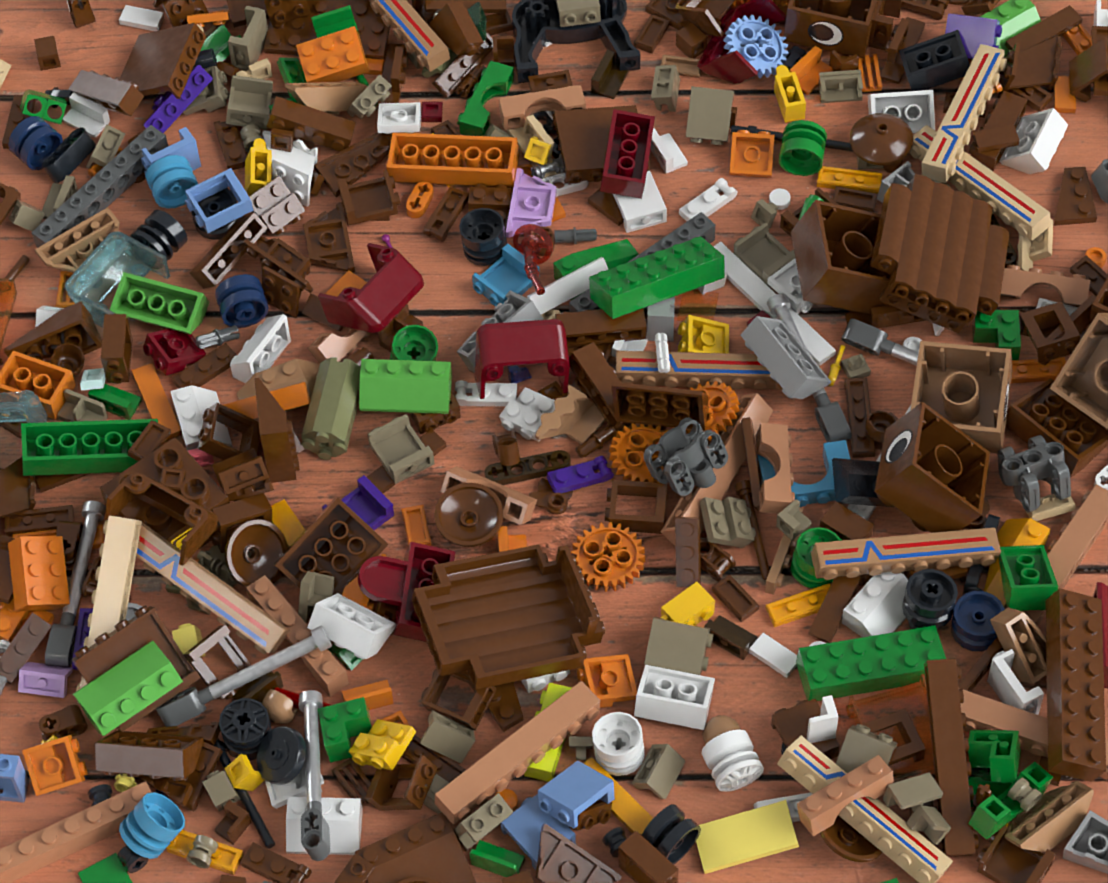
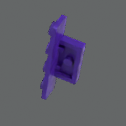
M196 65L191 71L180 99H177L171 91H166L164 95L160 94L153 102L155 104L152 107L154 110L153 114L143 123V126L147 129L152 125L164 133L213 80L212 76L200 65Z

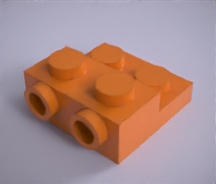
M747 130L733 132L729 175L772 178L775 135H771L770 132L760 131L758 134L750 133Z
M14 598L9 604L1 602L0 640H7L11 643L32 613L50 625L55 619L54 615L44 610L15 611Z
M628 654L584 659L583 667L577 668L578 682L582 681L601 700L600 708L612 707L614 702L636 700L637 688Z
M68 735L22 750L36 796L85 781L84 776L88 772L85 762H80L77 753L81 749L77 738L73 739L72 735Z

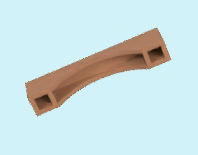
M265 575L246 587L248 598L252 603L290 630L285 638L291 645L312 636L311 630L307 628L308 625ZM317 648L301 656V659L317 683L329 697L349 685L347 671L328 649L321 652Z

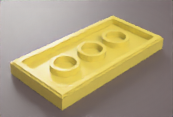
M786 800L699 825L701 832L696 840L705 874L799 847Z

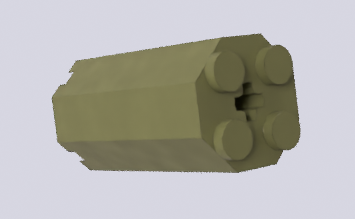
M330 357L320 362L301 435V445L304 449L310 450L323 460H330L331 457L344 454L348 449L359 404L361 366L350 359H343V362H338L336 357Z

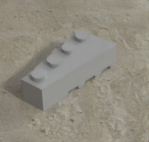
M510 290L505 295L507 300L503 304L498 303L494 308L495 314L491 318H485L481 326L491 323L544 319L532 300ZM477 331L473 332L457 350L469 371L475 373Z
M1090 810L1064 848L1063 859L1108 874V821Z

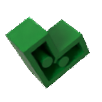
M995 310L991 316L977 311L972 322L973 343H995V348L1011 349L1012 361L1019 360L1021 350L1019 310Z
M364 697L318 708L324 746L330 763L352 758L353 756L348 752L352 747L350 738L359 736L360 733L367 734L371 730L370 713Z
M970 730L968 754L971 768H990L991 782L1003 784L1016 783L1021 757L1019 731Z

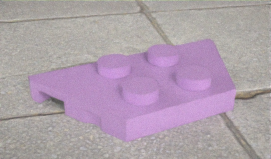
M517 168L506 227V237L510 238L533 231L538 227L551 225L557 193L556 186L543 182L541 178L535 175L530 177L524 174L523 169Z

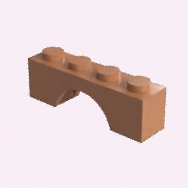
M581 85L499 98V112L504 130L524 127L526 117L536 112L586 109Z
M1007 265V268H1004L1000 296L1020 299L1025 290L1031 286L1043 284L1054 288L1061 296L1063 304L1079 307L1088 299L1090 280H1087L1085 275L1073 274L1072 277H1065L1063 272L1051 271V274H1044L1041 269L1029 268V271L1020 270V266Z
M350 328L341 337L333 333L321 334L308 347V350L319 364L330 357H336L338 362H343L342 358L354 351L358 346L357 343L361 339L368 337L371 333Z
M761 423L756 433L757 454L766 458L775 470V476L764 480L760 488V512L779 514L795 500V493L791 492L794 474L790 472L793 456L792 453H789L791 434H788V425Z
M457 466L447 470L440 492L444 493L449 488L461 483H478L490 488L498 496L503 507V518L519 525H523L531 520L537 499Z
M877 755L797 803L799 820L814 837L834 825L838 814L852 801L861 797H871L875 800L884 795L887 786L894 783L893 771Z

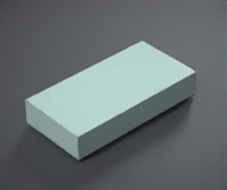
M104 369L84 370L80 381L81 390L103 388L106 380Z

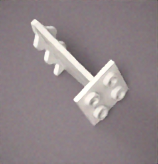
M263 131L262 136L266 142V149L272 150V179L280 176L289 191L295 193L300 203L308 207L310 205V188L314 164L317 163L318 148L309 149L302 140L297 139L293 141L291 152L272 149L271 131Z

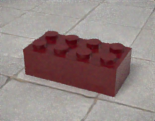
M613 109L601 179V192L642 199L655 116Z

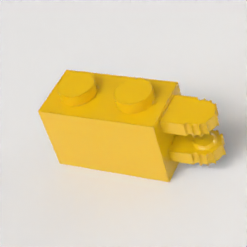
M779 65L776 68L774 93L784 122L805 119L806 101L796 73L789 72L785 65Z
M261 138L254 140L253 146L250 148L245 160V191L248 196L271 181L272 150L266 149V142Z
M695 582L661 607L660 618L696 626L699 622L708 620L714 614L715 600L698 582Z

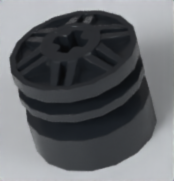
M489 208L474 209L466 213L459 225L465 257L469 262L476 265L487 266L494 264L502 257V248L507 245L503 217L497 211Z
M154 210L145 219L144 225H140L130 235V242L134 250L145 261L156 267H163L172 258L173 253L178 252L188 240L187 234L180 223L171 215L161 210Z
M241 698L225 706L220 714L219 726L229 754L234 758H237L240 754L247 755L249 761L257 759V752L261 741L272 730L267 709L262 703L254 699Z

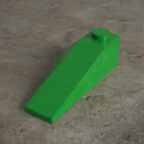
M628 239L572 253L553 263L554 278L558 280L600 257L604 258L608 269L629 262L638 256L639 253Z

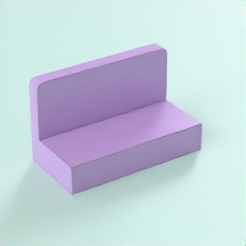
M27 662L19 670L18 692L64 698L67 695V677L72 673V667Z

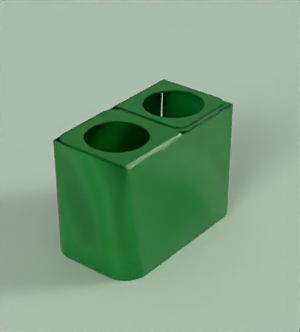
M28 89L23 94L20 109L22 114L39 116L43 120L61 124L67 101L56 96ZM38 99L42 104L41 111L35 114L29 112L27 109L28 101ZM55 104L61 107L62 115L60 118L52 119L48 116L47 110L51 105Z

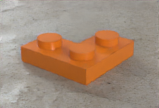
M229 10L187 15L188 24L195 23L201 27L205 26V22H213V25H223L226 23V20L230 19Z

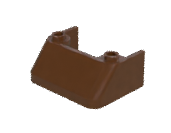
M679 0L675 7L685 19L693 23L705 35L722 37L724 32L720 28L721 21L718 18L735 0Z
M133 473L127 476L107 497L105 521L108 520L109 516L116 517L136 496L193 528L182 540L179 564L182 566L217 528L218 517L214 512L155 479L140 473Z

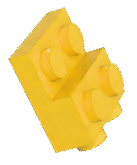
M688 315L684 322L679 324L678 335H682V340L679 342L678 352L729 354V324Z
M377 719L368 734H359L348 752L353 756L352 760L358 765H370L379 770L382 768L393 770L416 731L409 725Z

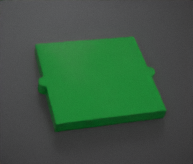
M116 853L78 872L82 883H132Z

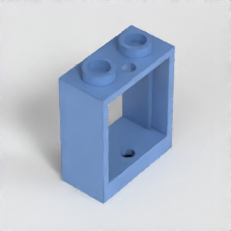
M231 168L185 191L187 196L185 203L189 211L194 210L197 224L200 228L204 227L207 233L253 211L250 197ZM229 187L238 203L207 218L197 202Z
M0 754V790H3V793H0V800L24 803L29 779L21 759L17 755Z

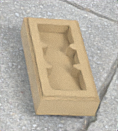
M1055 494L1041 497L1039 508L1032 512L1026 511L1029 518L1040 521L1074 511L1076 507L1071 496L1060 500Z

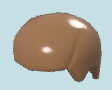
M270 689L262 701V705L267 709L270 721L277 724H287L295 718L297 710L295 709L292 712L293 701L284 694Z
M718 715L705 725L702 736L705 744H707L710 740L723 733L741 730V728L731 717Z

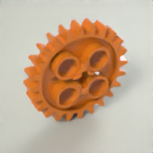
M707 381L703 387L700 383L697 389L690 387V390L703 391L708 395L709 410L705 431L712 430L717 434L720 431L727 432L725 427L733 426L731 420L737 419L736 413L740 412L738 407L740 402L731 386L726 387L724 382L719 385L717 381L710 385L709 381ZM686 429V434L690 433L692 429Z
M632 423L630 429L624 426L622 432L618 431L616 437H613L612 445L609 448V460L613 461L611 468H617L616 475L623 474L622 480L625 481L629 479L631 481L660 483L651 476L643 456L646 448L650 445L658 444L660 438L668 430L661 432V426H657L654 429L652 425L645 427L644 424H640L637 427ZM658 451L653 453L651 458L652 461L657 459L659 455Z
M601 522L599 529L591 525V532L584 529L583 537L577 536V543L572 544L573 551H571V554L575 555L576 566L580 567L584 580L587 579V586L589 587L594 583L595 590L603 586L604 591L607 592L608 587L612 586V589L616 591L617 585L625 589V582L633 584V577L639 578L640 571L644 570L645 547H642V540L637 539L636 532L629 535V527L621 530L620 523L616 528H613L612 522H609L608 527H604ZM616 542L617 544L611 545L609 543ZM620 560H627L628 562L621 563V562H619V561H620ZM599 569H606L607 571L601 572Z

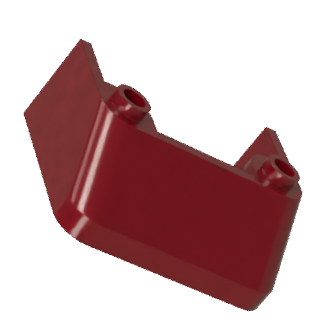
M751 0L730 9L720 20V28L724 35L722 37H711L697 67L703 73L733 84L742 83L744 80L756 76L758 71L737 50L728 53L729 50L724 49L726 42L723 41L726 37L725 32L732 22H735L737 18L742 19L744 15L748 19L753 15L755 20L761 16L762 22L769 19L768 25L770 26L785 20L786 15L772 0Z
M368 243L367 248L377 273L361 289L348 287L337 297L320 293L318 298L328 323L376 333L383 330L423 288L424 280L422 275L398 250Z
M549 319L484 324L478 328L476 333L475 381L480 399H485V381L499 379L503 375L504 366L547 363L548 372L553 376L559 377L563 393H568L570 365L566 330L562 321Z

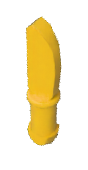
M840 345L835 362L830 365L831 369L828 378L831 383L829 386L834 385L841 370L839 364L846 347L844 345Z

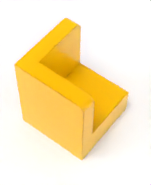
M534 136L530 138L524 158L545 165L548 163L549 159L547 157L552 144L538 140L539 138Z
M240 754L225 768L234 788L253 791L264 781L260 772L254 771L247 755Z

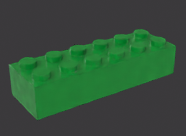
M701 236L695 237L681 244H676L670 248L656 251L645 257L637 258L634 261L620 264L617 267L589 276L590 299L612 319L725 278L724 255Z
M158 419L21 423L23 476L124 472L138 462L128 456V450L150 421L153 420L158 423Z
M936 625L802 647L798 650L796 664L806 699L808 701L812 699L822 701V697L830 695L833 698L926 683L924 663L927 660L946 659Z

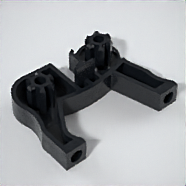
M599 0L600 22L566 27L560 26L556 1H520L512 12L513 34L516 38L514 60L518 83H527L528 76L538 75L536 60L546 42H551V44H572L601 39L607 50L615 52V63L620 71L640 69V51L632 45L629 33L623 25L627 14L626 0Z

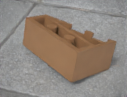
M1006 608L990 619L1004 652L1012 649L1015 653L1012 669L1018 680L1034 684L1047 675L1046 637L1024 612Z

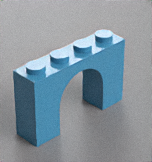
M846 440L823 444L822 456L827 474L821 481L810 485H803L793 481L791 492L795 493V500L800 501V507L814 503L825 504L836 500L832 459H850ZM757 454L761 483L763 484L764 480L775 476V470L766 458Z

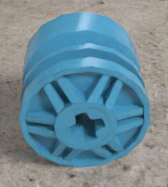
M154 792L147 793L134 807V810L121 822L119 831L121 838L132 851L142 857L153 859L158 858L169 846L170 841L185 827V819L179 807L169 798Z

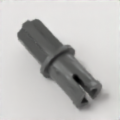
M573 227V229L554 230L555 244H577L576 242L597 240L596 229L576 230V227Z
M236 325L221 330L214 329L211 333L197 336L196 344L199 349L213 345L221 346L223 342L239 339L240 334L233 333L239 330Z

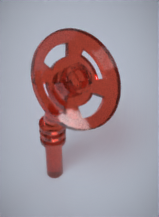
M525 224L516 230L513 237V245L517 251L524 254V270L527 277L531 279L536 293L543 295L545 289L539 278L540 272L536 264H542L551 257L553 242L550 235L542 227L535 224ZM531 231L540 235L543 238V240H541L535 234H531ZM521 233H523L525 238H523L521 244H519L518 237ZM541 248H546L544 257L540 258L538 254L541 252Z

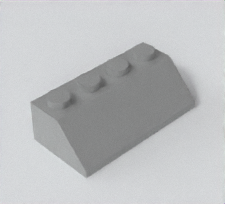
M756 316L742 332L741 337L745 340L746 347L757 355L758 362L769 370L770 377L781 385L783 393L788 398L804 399L831 383L830 379L782 320Z

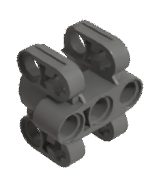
M689 417L682 419L678 427L667 431L660 438L658 444L648 446L643 456L651 476L662 484L669 482L671 489L681 496L689 495L694 485L700 488L712 486L716 482L713 468L720 469L728 461V453L719 434L712 430L703 431L700 424ZM692 424V430L686 434L687 426ZM713 436L712 442L708 445L707 438ZM658 451L659 455L657 459L652 461L651 458L653 453Z
M1037 435L1028 439V450L1015 454L1010 446L998 450V470L1001 481L1005 486H1013V493L1022 503L1025 511L1032 512L1040 506L1038 480L1049 483L1051 494H1055L1060 500L1071 496L1070 472L1065 463L1064 446L1061 443H1046L1043 436Z

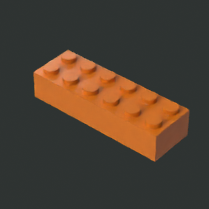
M393 132L386 168L388 175L393 176L394 182L419 183L426 181L432 184H484L486 186L503 184L507 187H514L520 150L518 140L514 137Z

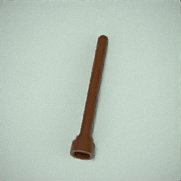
M742 480L735 484L736 495L740 499L745 500L746 506L751 509L749 519L751 527L756 531L753 543L762 578L766 580L770 569L751 498L750 480Z

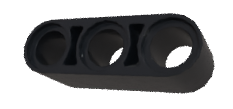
M80 127L74 130L42 163V167L54 183H59L65 179L66 175H70L94 150L96 144L86 129Z

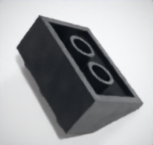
M958 30L899 50L912 91L927 90L963 78L970 66Z
M833 458L832 467L836 502L840 504L890 507L885 505L875 492L880 462Z

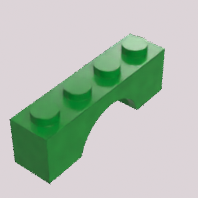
M490 61L487 68L483 69L480 82L475 84L472 97L467 99L465 110L458 117L457 125H459L461 135L483 136L491 124L490 112L483 106L493 97L508 94L514 82V67Z
M1033 762L1019 774L1016 782L1023 777L1029 782V786L1032 789L1036 788L1043 795L1053 776L1038 763ZM1012 783L1000 796L995 797L992 794L979 804L968 824L986 840L1024 811L1017 800L1013 801L1007 796L1015 783Z

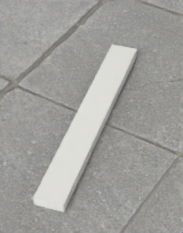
M721 241L713 246L724 255L725 269L728 272L727 279L759 310L765 311L773 319H778L777 315L770 313L767 306L768 299L776 295V293ZM790 307L788 310L803 343L817 365H822L836 355V350Z

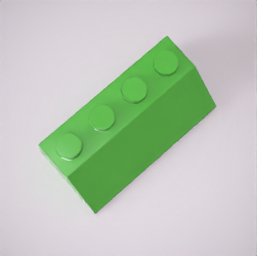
M1009 0L991 12L980 16L1000 21L999 25H1002V34L1000 38L997 37L996 45L999 46V49L1004 50V58L1009 51L1005 46L1007 40L1041 22L1037 9L1030 0Z
M123 272L109 312L112 314H126L127 318L191 334L203 322L209 301L204 293Z
M362 359L359 389L360 411L449 414L452 385L451 362Z
M152 640L73 693L97 732L105 736L181 684L183 680L172 663Z

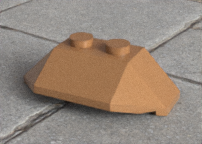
M357 81L285 83V88L299 104L323 112L327 111L329 114H339V111H347L352 102L368 87Z
M107 207L35 249V252L46 266L79 274L115 252L120 225L119 220Z
M294 359L255 373L237 392V397L241 400L255 396L254 378H260L269 392L305 382L311 401L320 365L315 362Z
M1076 780L1068 786H1061L1045 793L1029 811H1022L1009 822L1008 830L1005 833L1006 840L1021 849L1044 853L1047 849H1053L1078 829L1086 817L1094 794L1093 789Z

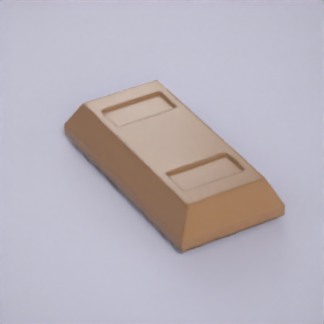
M671 55L662 56L660 66L676 65L679 75L699 78L701 70L697 67L700 59Z

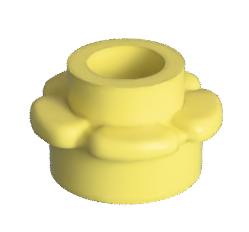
M127 773L115 776L114 788L120 793L137 786L135 778L127 776Z

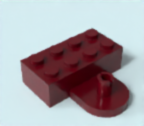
M410 542L404 560L375 556L363 563L358 573V585L361 591L374 601L397 606L396 627L393 635L427 642L419 618L414 610L412 602L413 592L415 588L434 585L432 580L434 565L454 561L456 551Z

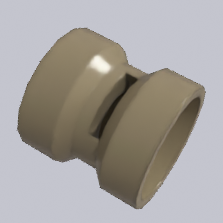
M250 124L243 127L240 131L241 139L244 141V149L247 153H249L255 139H263L258 125Z
M1022 777L1013 785L1007 796L1013 801L1017 800L1020 803V807L1027 812L1037 803L1042 793L1036 788L1032 789L1029 786V782Z
M197 835L193 842L194 848L189 851L186 859L192 865L206 869L210 866L212 861L211 855L216 852L218 843L207 836Z

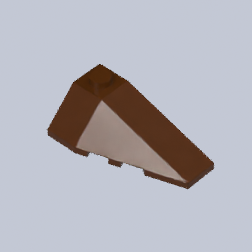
M80 301L61 309L6 347L4 353L8 358L12 351H16L43 360V358L52 357L56 346L63 343H73L80 347L85 355L101 348L102 340L92 315Z

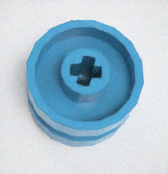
M179 155L160 158L152 163L145 175L155 202L160 207L167 209L185 205V200L187 199L185 191L198 185L189 161Z

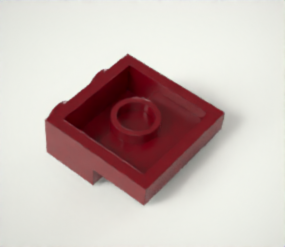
M172 329L148 333L143 345L145 355L153 358L156 370H162L165 376L181 372L185 369L186 364L197 362L206 356V352L198 348L196 339L192 334Z

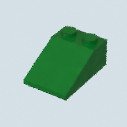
M1044 545L1000 547L1001 554L998 558L1004 597L1008 608L1019 611L1046 610V600L1058 590V584Z

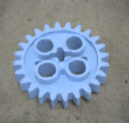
M744 15L742 19L737 18L735 22H732L725 32L726 37L723 41L726 42L724 49L729 50L728 53L737 50L758 71L757 75L759 78L763 75L767 78L771 74L775 75L776 68L779 65H784L787 61L786 56L789 52L786 51L788 44L783 43L786 37L779 36L782 31L774 29L776 24L768 25L769 19L762 22L761 16L755 20L753 15L749 19Z

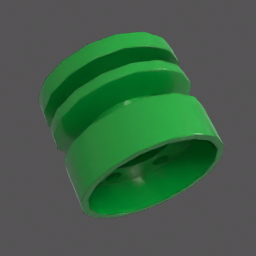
M806 120L793 121L787 124L783 131L780 148V166L785 171L799 176H809L819 172L822 168L827 140L825 129L817 123Z
M405 326L394 336L389 360L436 361L438 352L437 338L432 331L424 326Z
M816 527L808 529L800 535L790 565L793 577L800 584L807 588H816L828 583L832 584L834 579L816 578L811 552L815 543L842 541L836 533L826 528Z

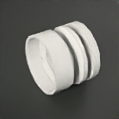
M612 712L602 716L595 723L592 737L596 762L611 775H628L636 771L645 757L642 727L638 720L628 713Z
M739 729L723 733L710 740L702 748L701 754L707 767L712 770L711 775L720 791L728 792L745 787L758 779L764 771L759 756L756 752H753L754 746L745 730Z

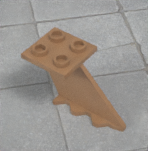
M568 385L569 395L557 398L554 401L555 410L552 413L541 415V426L535 438L540 440L565 434L582 444L606 420L596 405L587 399V395Z

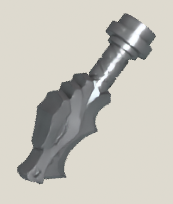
M559 154V158L553 159L547 165L534 164L531 167L532 176L535 175L542 179L545 177V173L555 170L556 173L565 172L562 154Z

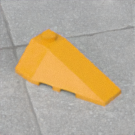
M1031 518L1007 519L997 533L1000 547L1044 545L1045 547L1050 528ZM998 558L996 563L989 566L984 591L997 597L1005 608L1007 603L1004 597Z

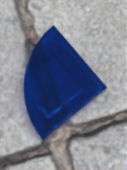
M518 365L508 367L510 383H519L532 378L526 367L519 368Z

